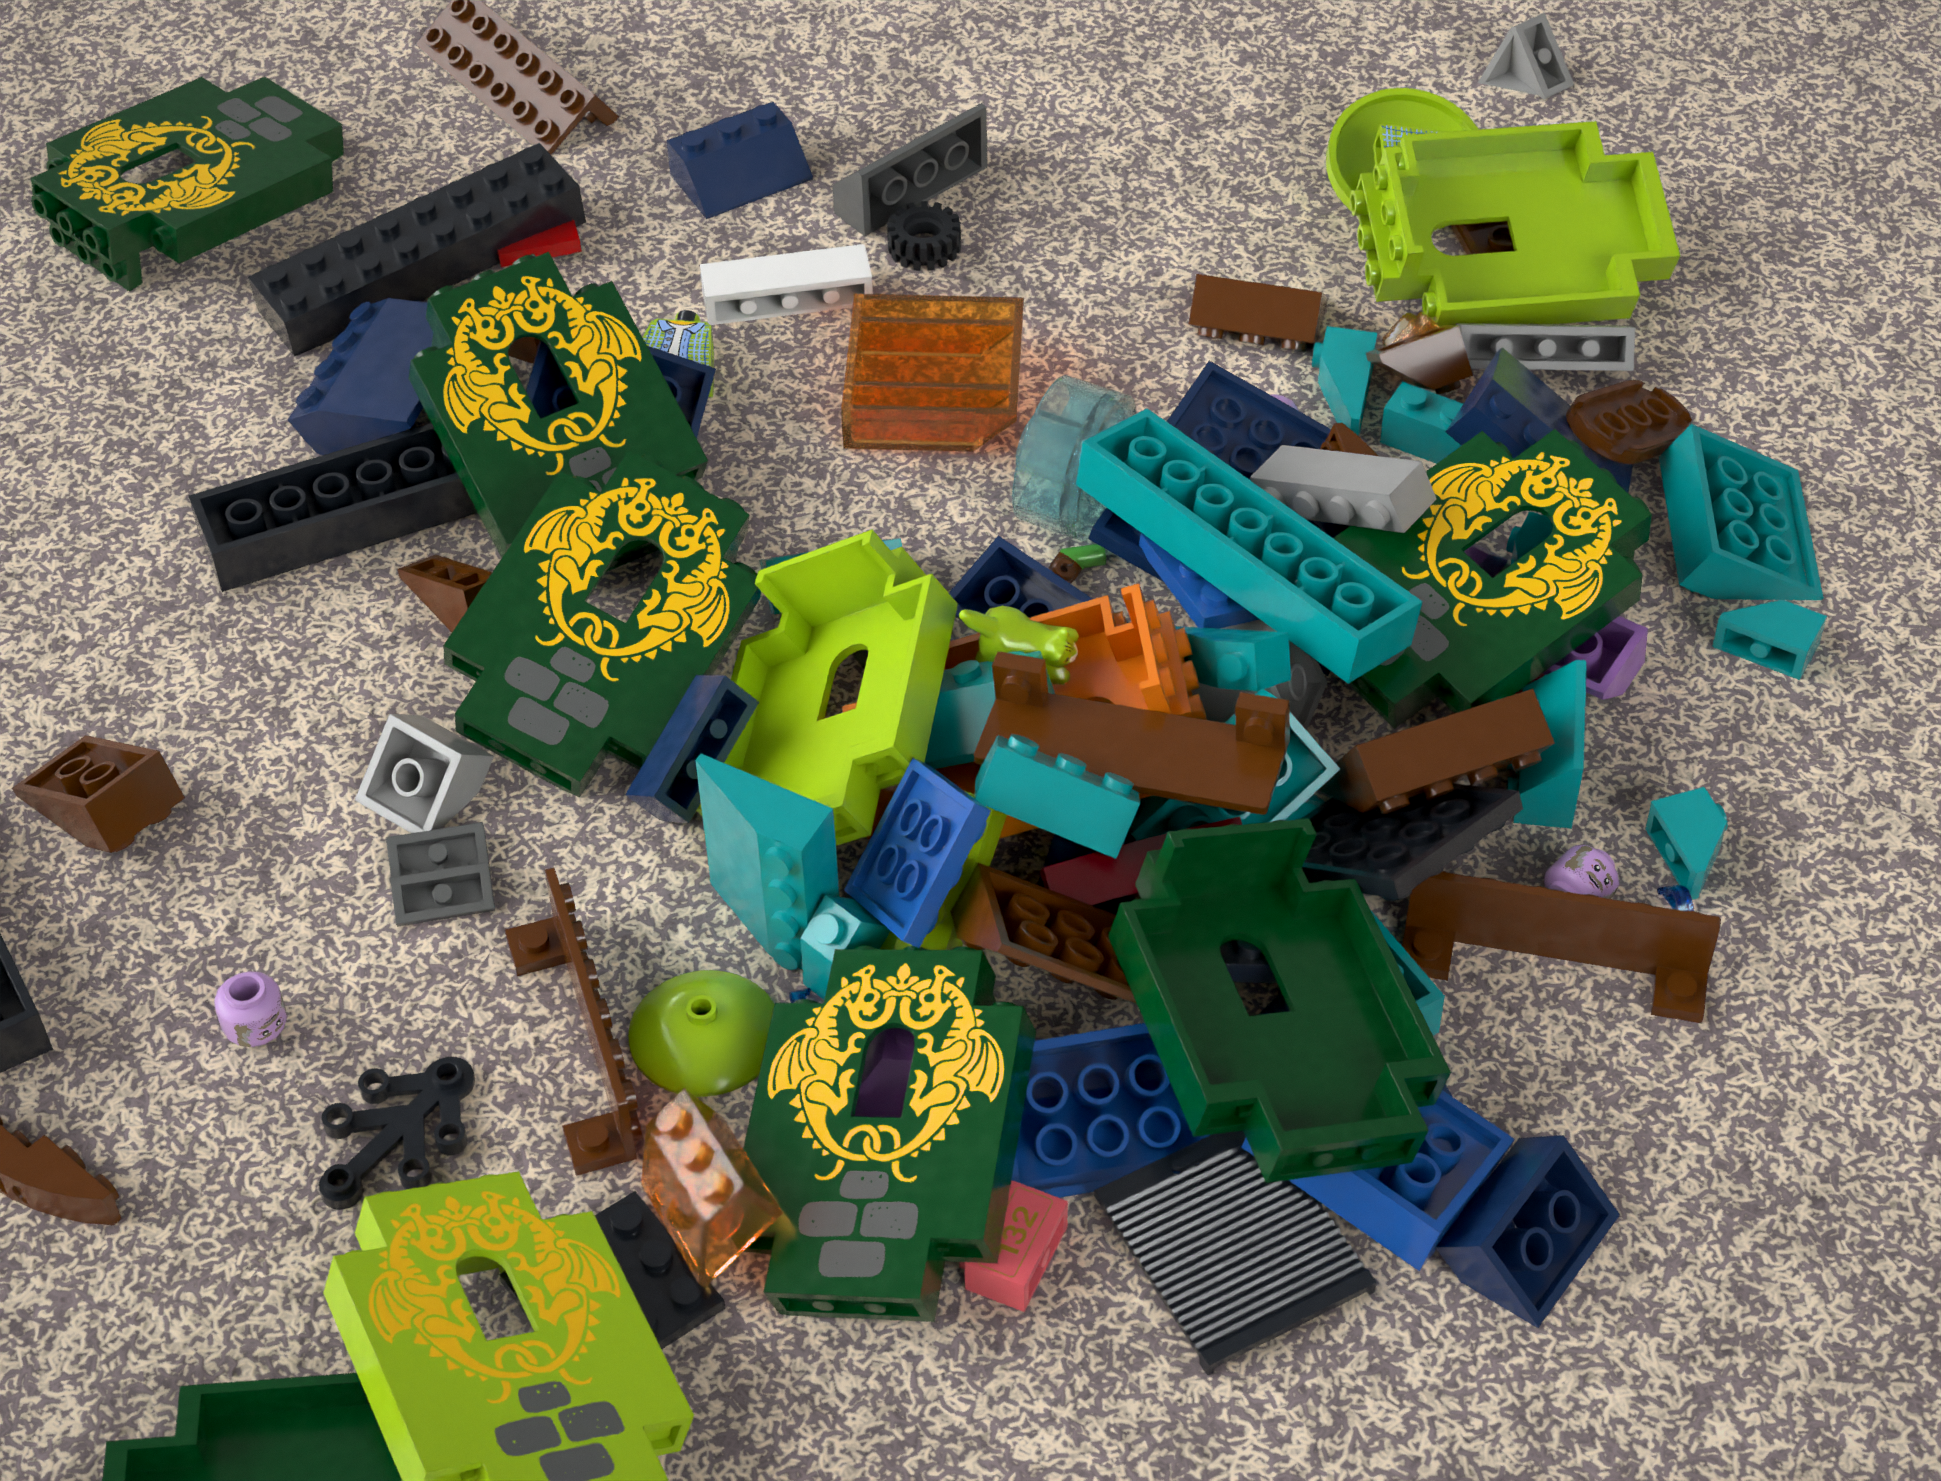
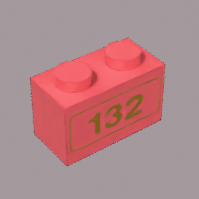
M1011 1180L998 1263L959 1262V1267L964 1269L965 1289L1025 1312L1067 1229L1068 1201Z

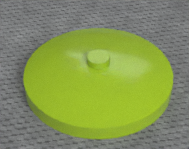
M1390 88L1376 91L1356 100L1337 119L1326 150L1328 178L1336 195L1351 211L1350 194L1352 190H1356L1360 174L1374 171L1373 144L1380 124H1394L1443 132L1479 129L1462 109L1439 95L1412 88Z

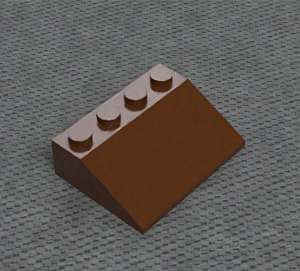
M1530 689L1358 744L1336 762L1340 770L1318 791L1361 812L1379 807L1382 814H1388L1410 804L1409 797L1424 793L1426 800L1434 799L1453 791L1452 783L1468 778L1472 786L1498 776L1496 770L1498 768L1512 764L1514 771H1519L1538 764L1542 761L1540 754L1555 744L1534 689Z
M981 863L977 864L950 911L958 939L966 946L976 950L988 949L1004 955L1009 961L1020 967H1029L1031 965L1045 970L1061 982L1067 984L1077 982L1091 987L1107 999L1116 1000L1120 998L1137 1004L1108 937L1116 917L1115 914Z

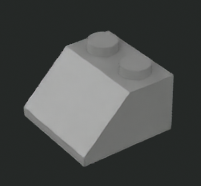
M389 714L355 801L410 833L441 829L479 793L494 756L423 715Z

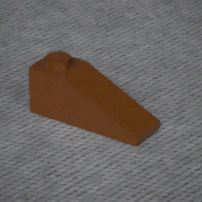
M436 554L397 569L399 578L451 632H453L492 573Z

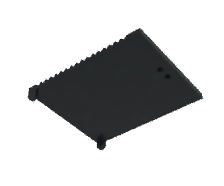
M1243 1130L1212 1134L1094 1190L1096 1200L1199 1356V1364L1207 1376L1214 1373V1368L1366 1292L1368 1295L1374 1293L1377 1285L1375 1278L1364 1267L1363 1262L1358 1259L1357 1253L1352 1250L1351 1244L1347 1243L1345 1236L1341 1235L1339 1227L1335 1226L1333 1219L1323 1209L1321 1202H1318V1200L1289 1180L1272 1183L1265 1182L1255 1157L1242 1148L1246 1138ZM1173 1171H1180V1174H1175Z

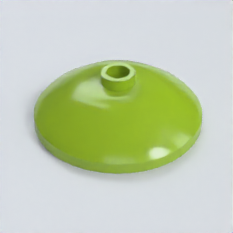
M700 970L675 976L651 990L634 1011L628 1033L632 1058L646 1078L669 1092L685 1096L709 1097L734 1091L759 1076L775 1004L770 996L756 983L731 972Z

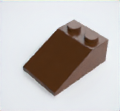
M87 735L12 788L18 798L86 847L109 853L118 852L130 846L134 842L137 833L148 825L156 824L166 819L172 812L171 808L185 798L159 750Z

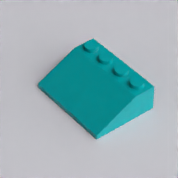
M1690 424L1659 456L1679 585L1691 592H1697L1712 599L1822 600L1824 597L1799 471L1694 424Z
M700 754L695 761L710 883L777 964L788 970L802 969L801 936L824 896L840 897L833 808L704 754Z

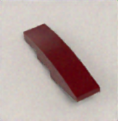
M1239 816L1217 822L1198 825L1186 829H1202L1224 827L1231 824H1243ZM1167 833L1123 844L1116 859L1101 852H1094L1044 867L1040 870L1044 887L1097 908L1141 899L1135 884L1148 851L1162 849Z

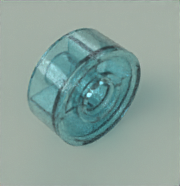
M1063 375L1052 383L1037 406L1034 415L1026 424L1018 444L1012 490L1013 511L1017 519L1080 541L1088 540L1092 527L1106 507L1076 485L1082 443L1084 440L1137 414L1136 404L1132 396L1069 375Z

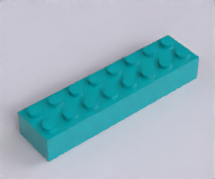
M1148 408L1083 441L1076 485L1275 631L1288 632L1290 642L1348 684L1412 644L1423 601Z

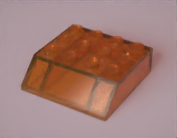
M854 294L841 406L843 449L974 452L1015 423L1018 410L1024 297Z

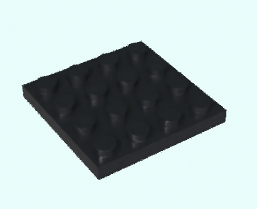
M1452 783L1454 790L1445 795L1426 800L1424 793L1409 797L1410 804L1388 814H1382L1379 807L1361 812L1334 798H1330L1301 818H1309L1316 832L1302 869L1309 883H1317L1323 880L1355 879L1362 894L1381 896L1387 901L1406 898L1412 893V889L1427 878L1441 873L1445 865L1459 855L1471 851L1478 841L1489 833L1503 828L1507 820L1520 812L1523 807L1519 791Z

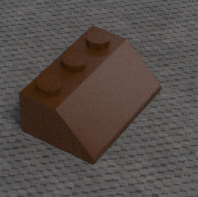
M1196 274L1188 325L1198 328L1197 335L1202 337L1222 339L1223 332L1240 334L1239 342L1264 346L1265 338L1282 340L1281 348L1306 352L1307 344L1315 345V342H1318L1328 298L1323 292Z

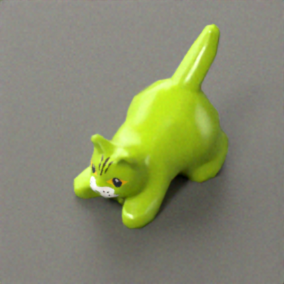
M1003 605L990 608L985 614L967 609L959 613V618L967 627L980 633L979 651L975 657L979 663L993 662L997 651L1005 653L1022 651L1024 654L1041 651L1051 683L1064 685L1069 681L1070 673L1064 666L1073 662L1078 654L1075 643L1078 641L1079 635L1076 629L1032 621L1020 610Z

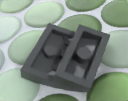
M483 822L386 837L391 873L390 883L397 927L495 911Z

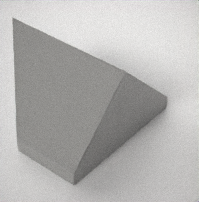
M1545 12L1510 28L1478 83L1539 95L1543 99L1549 98L1574 85Z

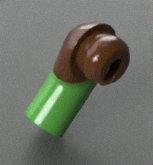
M1098 544L1063 548L1051 562L1049 570L1071 584L1084 568L1106 565L1105 548Z

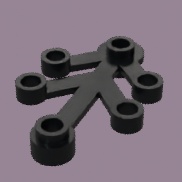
M444 1057L431 1063L424 1073L389 1077L384 1070L378 1068L363 1072L358 1079V1086L362 1099L369 1104H379L393 1096L418 1095L408 1105L352 1111L351 1107L347 1104L334 1103L323 1111L321 1119L324 1130L333 1139H343L357 1132L381 1130L346 1165L336 1164L324 1172L319 1181V1190L323 1202L328 1207L337 1210L347 1209L357 1204L364 1192L362 1180L402 1140L404 1158L398 1165L401 1185L405 1189L428 1186L432 1180V1173L429 1162L426 1159L424 1119L440 1105L441 1122L434 1130L437 1149L442 1154L451 1156L461 1153L466 1148L468 1139L465 1127L461 1122L460 1100L469 1095L475 1084V1075L471 1065L458 1057ZM444 1075H456L450 1080H441ZM374 1083L382 1084V1086L377 1089H367L370 1085ZM337 1118H346L341 1124H331ZM449 1134L459 1135L451 1141L443 1140ZM414 1169L423 1170L418 1176H407ZM339 1179L348 1180L345 1184L341 1186L332 1185L336 1180Z

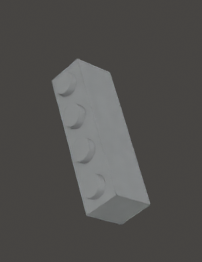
M1456 323V326L1460 328L1471 369H1486L1497 351L1503 347L1528 370L1634 371L1636 327L1627 325Z
M1282 445L1250 477L1253 483L1307 520L1405 533L1436 500L1422 461Z

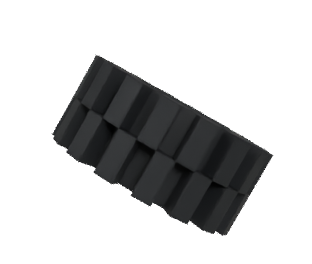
M921 201V206L916 207L914 202L908 203L907 210L899 207L896 209V215L891 214L889 223H887L888 252L892 254V259L895 262L901 260V266L907 268L910 264H913V270L917 271L921 270V266H927L928 271L935 270V264L937 263L941 268L947 266V259L953 262L957 258V253L960 254L961 222H959V216L957 213L953 214V209L948 206L942 210V203L935 202L933 207L928 206V201ZM918 234H933V235H935V236L929 237V238H917V237H914V235H918Z

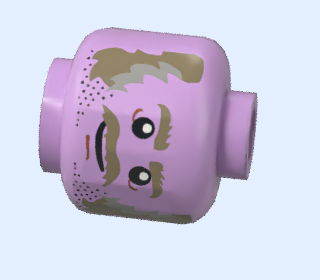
M1575 845L1548 868L1544 877V884L1546 888L1583 895L1592 894L1601 898L1611 899L1617 892L1619 879L1614 861L1606 852L1587 845Z
M248 971L239 973L227 979L217 991L214 1000L216 1014L222 1032L229 1041L239 1046L256 1047L272 1041L284 1029L287 1020L286 1008L280 987L272 977L262 972Z

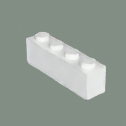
M865 244L700 264L702 292L707 320L710 325L873 305L872 274Z

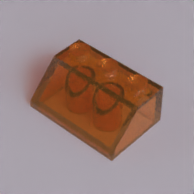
M685 1088L646 1125L641 1185L698 1284L705 1288L774 1223L783 1212L723 1116Z

